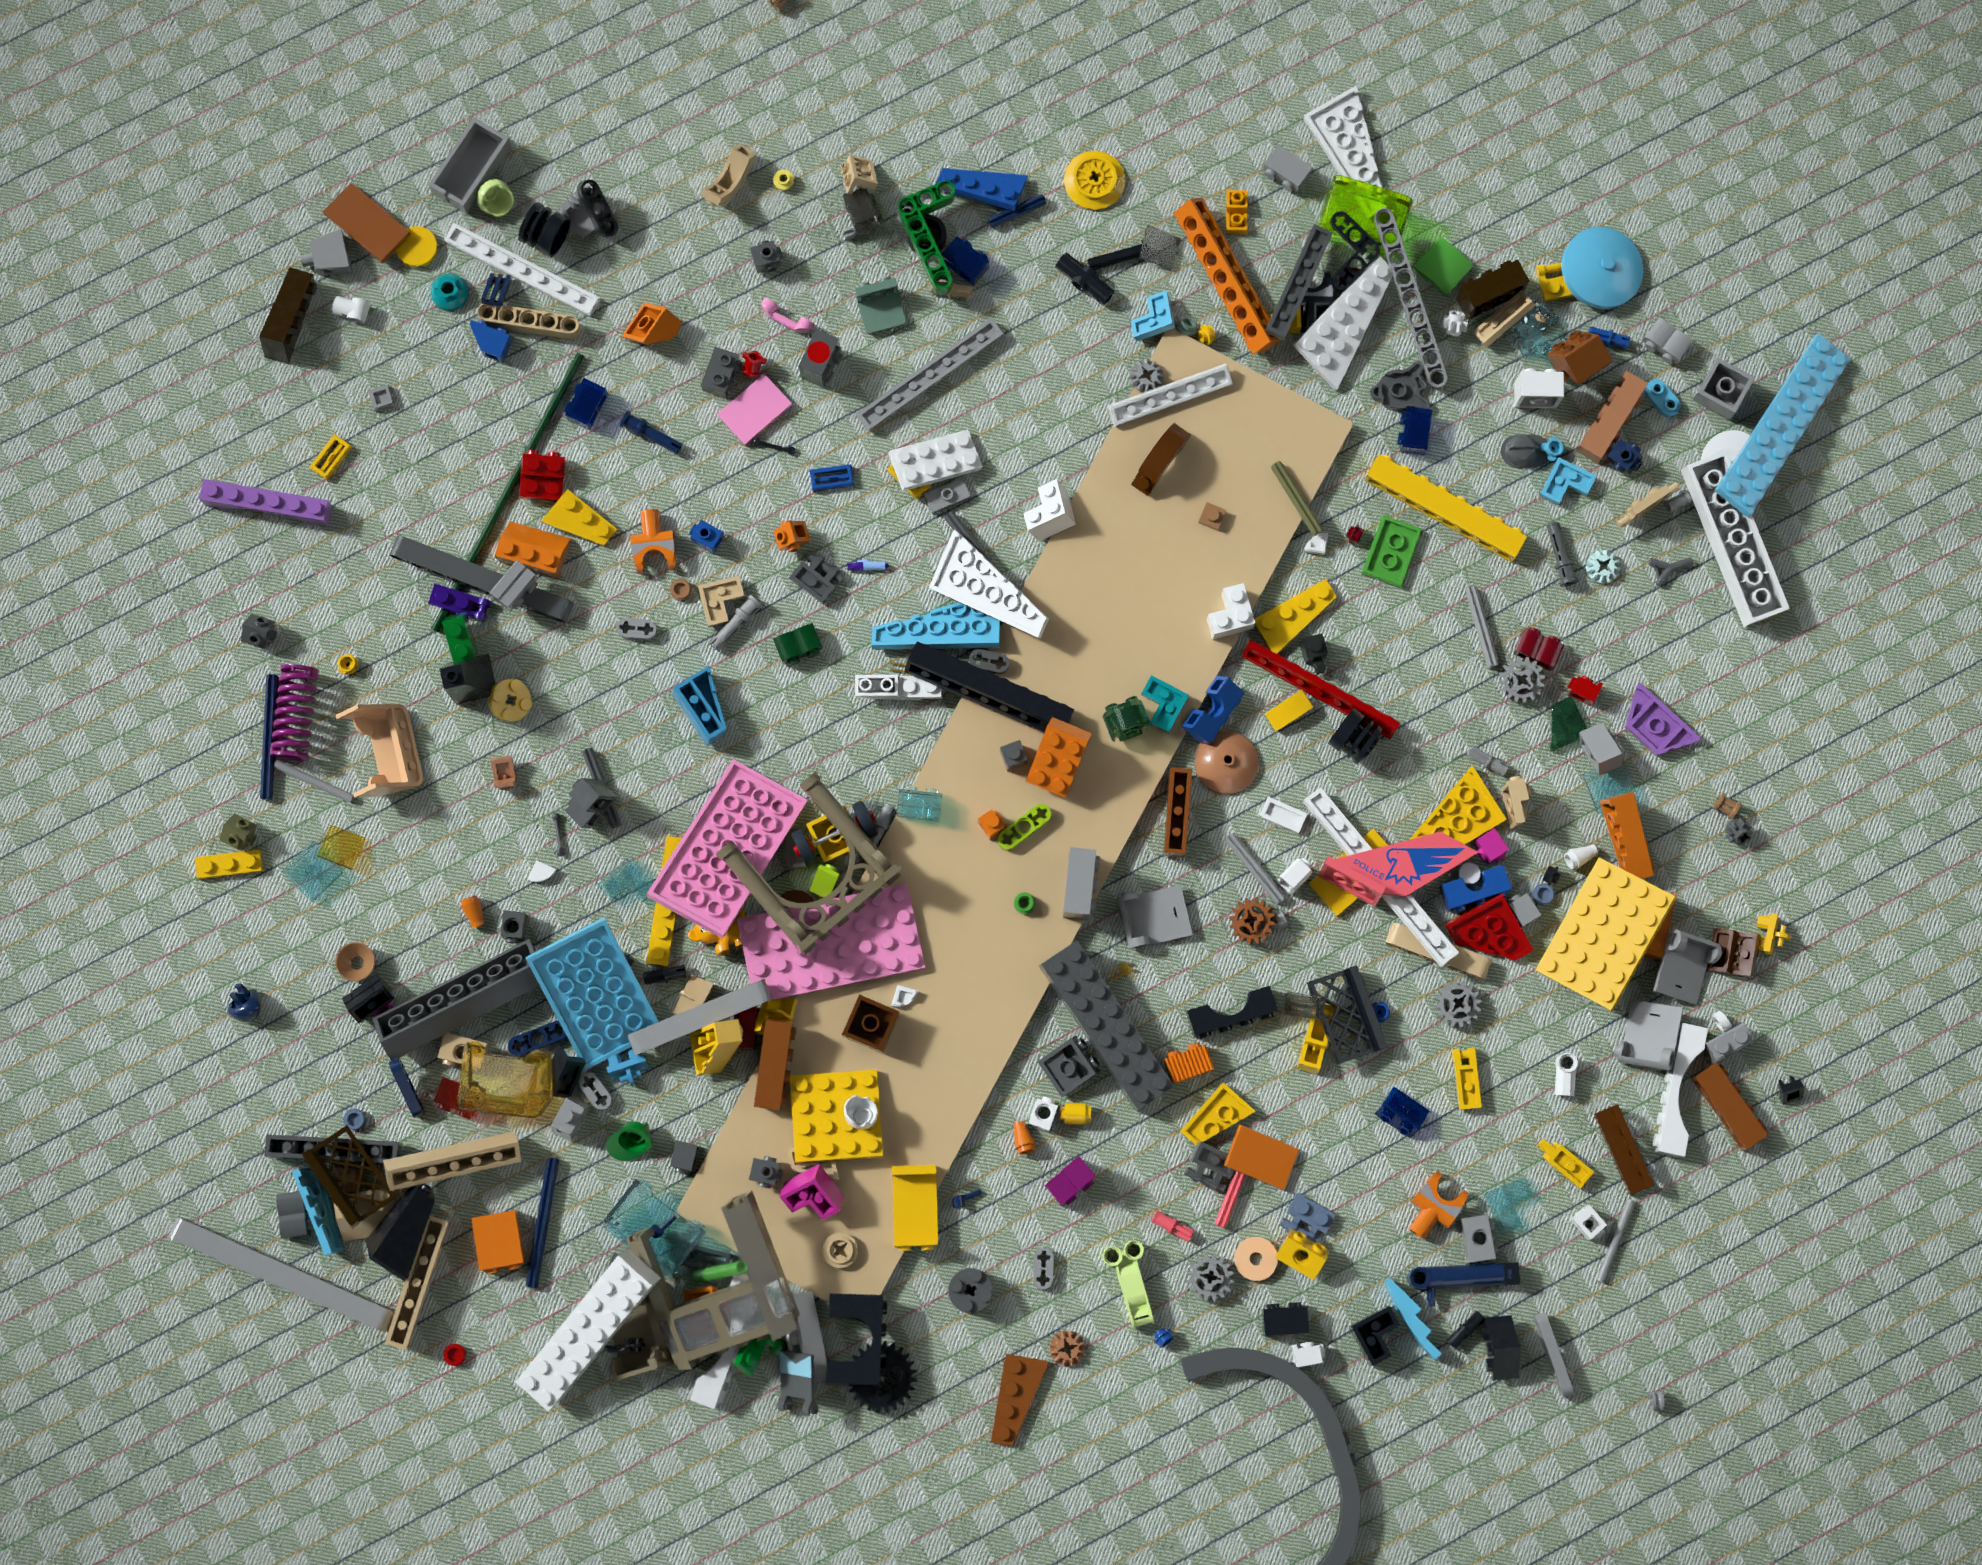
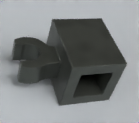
M1323 633L1302 638L1300 648L1305 664L1313 662L1316 675L1325 673L1326 668L1322 659H1326L1328 650Z

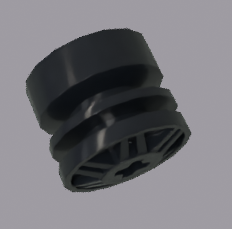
M536 202L528 210L522 221L518 240L524 244L527 243L531 248L537 245L539 252L549 257H554L567 238L571 219L558 211L552 214L550 207H544L542 203Z
M1353 707L1328 744L1338 752L1347 745L1349 750L1346 757L1349 759L1355 751L1358 755L1353 762L1358 765L1378 743L1384 728L1379 725L1374 733L1371 732L1370 729L1375 722L1372 720L1364 727L1362 722L1365 715Z

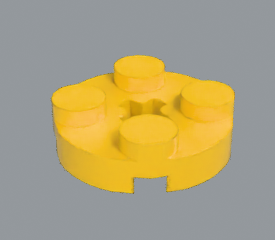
M518 679L500 680L490 690L491 694L490 698H488V705L492 714L498 719L510 722L518 721L532 708L530 691ZM508 694L514 697L513 705L506 704L505 702L508 699Z

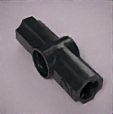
M1067 252L1059 258L1055 265V268L1068 277L1079 291L1088 293L1103 306L1108 303L1115 293V290L1098 278V274L1088 265L1083 266Z

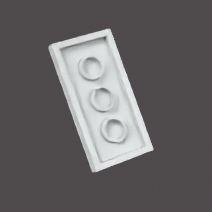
M968 430L889 451V457L902 491L976 472L983 467Z

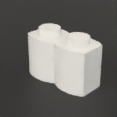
M1297 858L1279 876L1277 882L1286 892L1293 895L1312 874V866L1304 858L1302 860Z

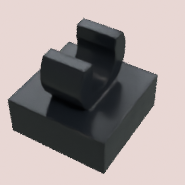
M1789 1076L1788 1084H1784L1781 1079L1778 1081L1779 1099L1783 1105L1803 1098L1804 1085L1801 1080L1795 1081L1793 1076Z

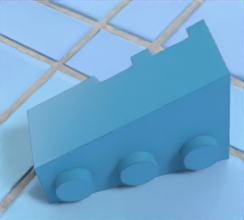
M710 666L674 686L672 691L673 697L706 746L721 739L726 733L725 721L718 702Z

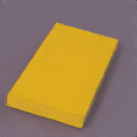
M1374 829L1363 837L1372 849L1387 846V843ZM1344 853L1339 858L1345 857L1347 854ZM1319 876L1308 883L1336 917L1358 899L1356 896Z

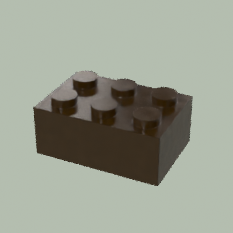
M1518 259L1513 262L1508 260L1499 266L1500 268L1494 271L1489 269L1483 272L1481 277L1475 280L1470 278L1462 283L1463 286L1459 290L1456 300L1466 319L1470 320L1508 302L1520 290L1522 292L1525 291L1530 280Z

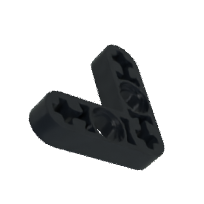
M1339 211L1331 216L1330 225L1356 251L1332 277L1333 288L1342 291L1347 289L1378 257L1380 246L1347 213ZM1336 216L1338 218L1343 216V223L1346 226H1348L1350 223L1353 225L1346 231L1345 234L1342 231L1346 228L1343 225L1337 226L1335 224L1337 222V220L1335 219ZM1352 230L1360 232L1361 237L1359 241L1354 242L1350 239L1349 234ZM1366 245L1368 247L1374 246L1373 252L1375 254H1369L1365 258L1366 260H1368L1367 263L1362 257L1358 256L1359 252L1361 256L1365 254V252L1367 251V249L1365 248ZM1352 260L1360 261L1361 269L1355 272L1350 268ZM1347 272L1354 276L1353 278H1351V276H1348L1345 279V286L1343 284L1340 286L1337 285V276L1341 278Z

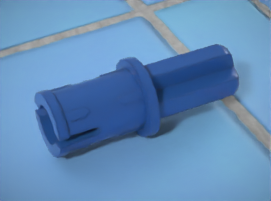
M1590 327L1588 331L1589 333L1599 335L1606 346L1613 345L1627 349L1630 343L1628 341L1630 336L1614 333L1611 329L1606 331Z

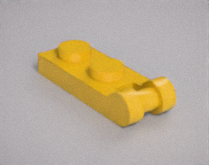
M1467 1048V1050L1462 1051L1452 1049L1459 1110L1482 1108L1475 1048ZM1461 1059H1468L1469 1065H1462Z

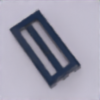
M490 273L481 297L482 304L503 306L511 283V275L503 278V274H498V277H495L494 273ZM493 283H495L490 299H488ZM502 283L503 287L499 299L495 300L500 284Z

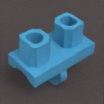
M633 1049L628 1052L630 1060L622 1062L620 1055L608 1058L609 1067L606 1068L612 1081L620 1079L621 1083L629 1081L632 1087L636 1085L634 1079L642 1077L641 1072L650 1069L645 1056L642 1053L635 1055Z

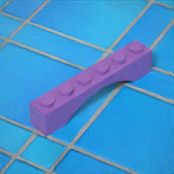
M203 479L199 500L205 506L266 512L329 527L333 506L329 500Z

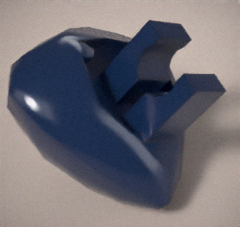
M236 984L235 988L238 990V993H230L229 996L232 998V1001L228 1006L227 1013L238 1021L251 1022L259 1015L261 1009L260 996L256 989L248 990L243 984Z

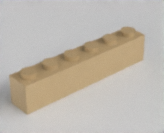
M514 1132L387 1159L383 1160L386 1181L390 1191L521 1162L519 1142Z
M430 1215L410 1274L404 1283L385 1344L409 1350L451 1223L450 1221Z

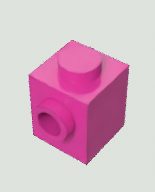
M1495 828L1474 842L1478 849L1477 852H1479V858L1482 861L1486 860L1488 864L1492 861L1497 864L1506 858L1504 853L1509 850Z

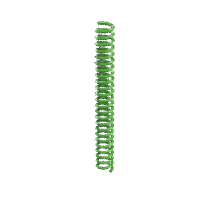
M742 1261L696 1270L693 1272L692 1277L694 1283L745 1274L748 1265Z

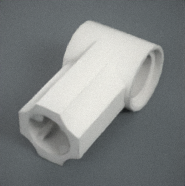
M1571 1053L1560 1054L1555 1060V1095L1574 1096L1578 1060ZM1564 1057H1568L1571 1060V1067L1569 1069H1565L1561 1064Z

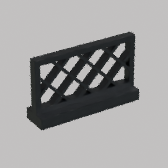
M1357 965L1307 982L1337 1065L1387 1048ZM1337 977H1343L1345 982L1343 990L1333 985ZM1321 983L1328 987L1324 996L1317 993L1315 984ZM1331 989L1341 994L1338 1003L1327 999ZM1344 996L1351 999L1353 1004L1351 1010L1341 1006ZM1325 1003L1335 1007L1332 1017L1325 1014L1323 1010ZM1339 1010L1348 1014L1345 1024L1335 1019ZM1352 1017L1359 1020L1360 1027L1358 1031L1348 1026ZM1333 1023L1343 1028L1339 1037L1332 1034L1331 1027ZM1346 1030L1356 1035L1353 1044L1343 1040ZM1359 1038L1367 1041L1368 1050L1363 1051L1356 1047ZM1340 1044L1350 1048L1347 1057L1341 1058L1338 1050Z

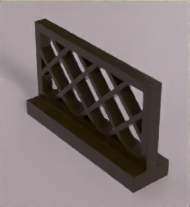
M348 1125L312 1149L302 1153V1157L352 1229L397 1198L394 1192L390 1191L387 1182ZM345 1132L351 1138L349 1148L337 1146L338 1137ZM353 1143L355 1144V1146H356L358 1149L352 1148ZM323 1147L333 1148L330 1160L321 1159L317 1151ZM336 1149L348 1151L346 1163L333 1161ZM351 1151L362 1154V1166L349 1164ZM365 1161L369 1164L370 1167L364 1166ZM324 1163H330L329 1169L326 1167ZM332 1164L345 1166L343 1178L333 1177L331 1174ZM348 1167L361 1169L358 1181L346 1179ZM363 1170H370L375 1173L374 1184L361 1182ZM378 1179L380 1180L382 1185L377 1184ZM337 1181H342L341 1187L339 1186ZM345 1182L358 1184L355 1196L346 1195L343 1192ZM360 1185L373 1187L371 1199L358 1197ZM376 1187L386 1189L390 1195L383 1201L373 1200ZM349 1199H354V1204H353V1205H352V1203L350 1202ZM357 1200L370 1202L368 1211L360 1216L355 1209Z

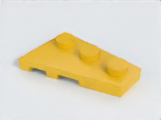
M568 489L541 520L543 524L553 526L561 531L574 534L601 546H605L617 531L612 524Z
M1223 1082L1180 1130V1133L1196 1146L1198 1141L1204 1142L1256 1111Z

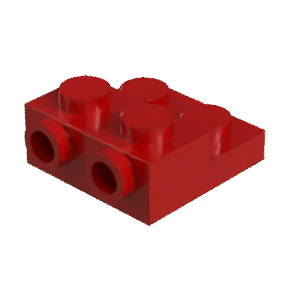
M528 450L527 453H523L519 498L557 502L563 495L565 457H561V453L558 452L540 455V452L537 450Z

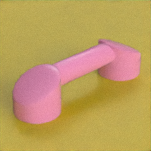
M764 298L761 303L764 312L770 319L797 333H810L815 327L813 322L804 317H801L798 323L777 313L776 310L779 306L768 298Z

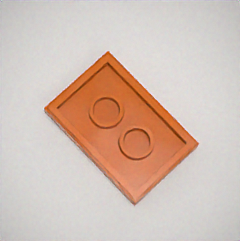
M1239 1125L1224 1166L1284 1190L1299 1149Z

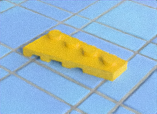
M1325 579L1255 618V627L1268 649L1278 654L1314 618L1326 609L1337 596Z

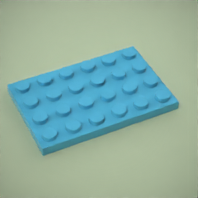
M605 917L525 957L577 1056L584 1058L586 1062L585 1070L632 1047L627 1035L659 1022Z

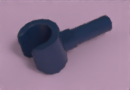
M981 1190L953 1197V1208L965 1207L964 1200L981 1195Z
M673 1214L661 1227L654 1224L652 1227L655 1235L652 1237L655 1239L660 1238L677 1217Z

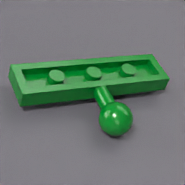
M765 1287L764 1291L775 1316L780 1310L779 1298L783 1297L771 1287ZM758 1304L749 1327L765 1321ZM771 1336L757 1341V1338L749 1340V1344L740 1347L733 1365L746 1376H753L765 1345H769L772 1355L780 1356V1350L787 1349L786 1343L782 1339L772 1341Z

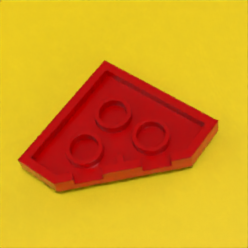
M1502 893L1445 924L1456 945L1467 946L1514 961L1534 951Z

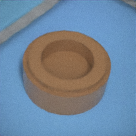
M677 579L672 582L670 593L675 600L685 601L691 595L692 589L688 581Z

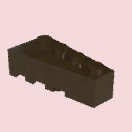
M289 267L259 335L265 358L289 365L306 312L309 309L312 295H315L317 290L314 274Z

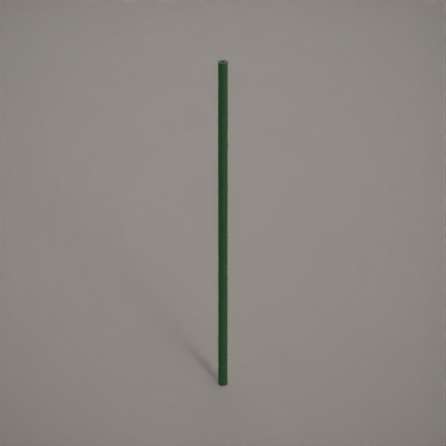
M576 353L524 453H527L528 450L536 449L584 355ZM521 459L467 561L474 564L477 561L520 479ZM455 582L452 589L461 591L463 585ZM441 609L431 629L439 632L443 625L442 621L450 611Z

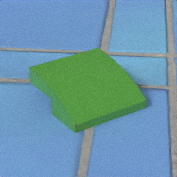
M1439 237L1413 268L1426 282L1430 281L1443 296H1446L1474 265L1452 244Z

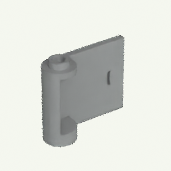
M1181 885L1140 895L1134 894L1133 891L1121 893V897L1118 898L1129 949H1137L1193 935Z
M1678 929L1672 930L1667 937L1653 991L1697 1005L1707 963L1714 964L1722 956L1720 944Z
M1631 1000L1624 1041L1616 1044L1614 1050V1057H1617V1061L1670 1071L1674 1063L1683 1008Z

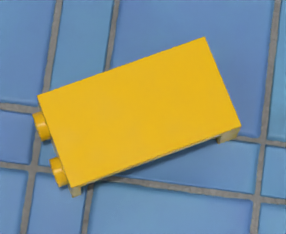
M936 1165L892 1166L894 1247H899V1251H912V1246H921V1250H934V1246H938Z

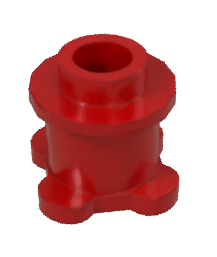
M758 351L743 352L742 358L745 359V363L741 366V371L749 378L760 376L762 373L761 365L766 364L767 359L762 357Z

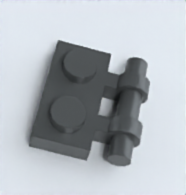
M811 551L807 556L812 561L810 566L802 561L789 579L823 605L836 589V586L830 582L835 579L841 583L845 576L839 572L840 570L837 567H832L825 562V558L820 554L816 555ZM820 567L827 573L826 576H821L816 572V569Z
M1198 1141L1190 1159L1197 1166L1195 1169L1186 1167L1184 1175L1190 1177L1191 1181L1208 1185V1188L1215 1191L1217 1189L1223 1192L1226 1184L1220 1182L1222 1176L1231 1179L1234 1170L1224 1166L1228 1153ZM1205 1168L1214 1171L1212 1177L1203 1174Z

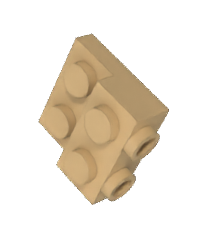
M1522 776L1509 778L1510 781H1507L1501 788L1510 830L1518 829L1527 819V811L1523 805L1529 800L1531 789Z

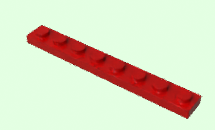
M1252 640L1248 642L1241 656L1298 689H1303L1307 694L1345 715H1348L1353 707L1365 715L1362 722L1363 725L1366 726L1373 720L1375 723L1371 729L1375 731L1380 725L1384 728L1381 735L1390 740L1400 724L1391 716L1385 715L1373 706L1367 705L1355 696L1349 695L1337 686L1322 680L1317 675L1304 670L1299 665L1286 660L1281 655L1268 650Z

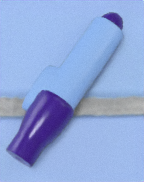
M867 559L858 560L855 563H847V570L854 571L885 570L889 567L888 563L870 562Z

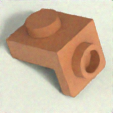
M512 755L491 758L494 788H500V790L513 788L516 785L517 777Z

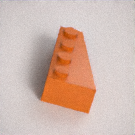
M1634 792L1622 793L1600 800V806L1619 867L1640 879L1653 876L1655 866L1653 860L1649 857L1648 843L1644 836Z

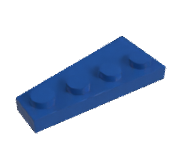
M943 168L936 183L945 180L950 181L955 187L956 195L1015 211L1028 181V175Z

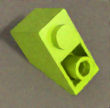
M826 864L825 867L819 865L809 890L810 893L821 899L832 893L841 882L840 874L837 872L838 869L829 864Z

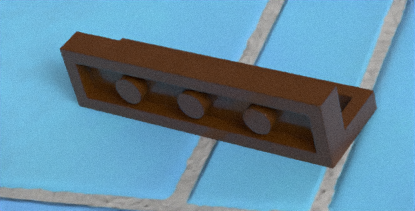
M1614 1105L1593 1114L1628 1194L1632 1195L1654 1186L1619 1105Z

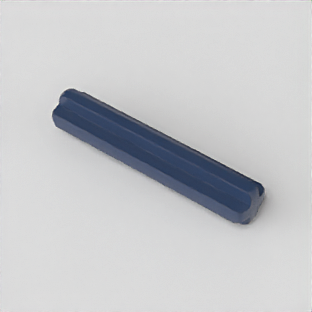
M1040 194L1018 204L1015 211L1007 209L989 217L988 222L991 228H995L1046 205L1045 196Z

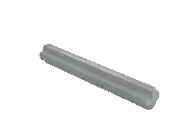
M1472 586L1465 590L1486 665L1488 668H1493L1499 665V661L1476 586Z
M1235 833L1229 834L1225 838L1226 843L1277 905L1283 902L1286 898L1283 892Z

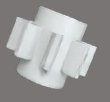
M1453 310L1450 311L1449 315H1444L1442 328H1446L1445 332L1449 335L1460 336L1462 331H1467L1469 319L1465 318L1463 312Z

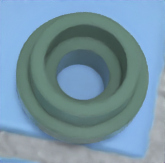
M1183 317L1176 325L1179 332L1187 336L1195 335L1197 331V324L1191 318Z

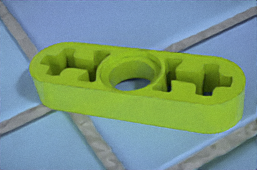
M1038 804L999 834V847L1006 851L1014 849L1050 820V808L1045 804ZM1038 809L1041 811L1046 810V818H1038L1035 821L1038 825L1034 826L1033 821L1028 816L1031 815L1032 818H1035L1038 815ZM1023 821L1028 822L1031 826L1030 831L1027 833H1022L1018 829V825ZM1014 828L1016 834L1021 838L1017 839V836H1015L1011 840V845H1009L1008 843L1003 844V836L1006 835L1007 837H1010L1013 834V831H1011V829Z

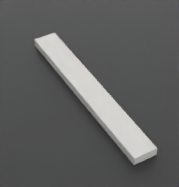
M455 223L444 240L446 244L507 275H511L516 280L589 317L593 315L601 301L600 297Z

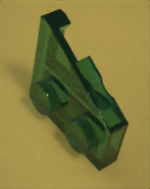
M1572 696L1551 705L1550 751L1552 752L1580 740L1579 732L1587 729Z

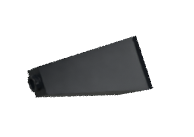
M489 653L455 664L453 662L446 663L440 668L444 690L456 705L490 697V690L495 684V678Z
M424 1183L409 1187L365 1240L369 1259L404 1282L410 1274L435 1202L433 1189L428 1184Z

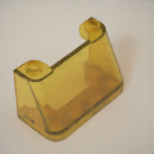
M476 1041L466 1043L463 1049L457 1097L458 1108L466 1111L525 1118H536L543 1114L553 1100L552 1058L550 1052H543L537 1049L531 1051L525 1058L487 1054L485 1053V1046Z

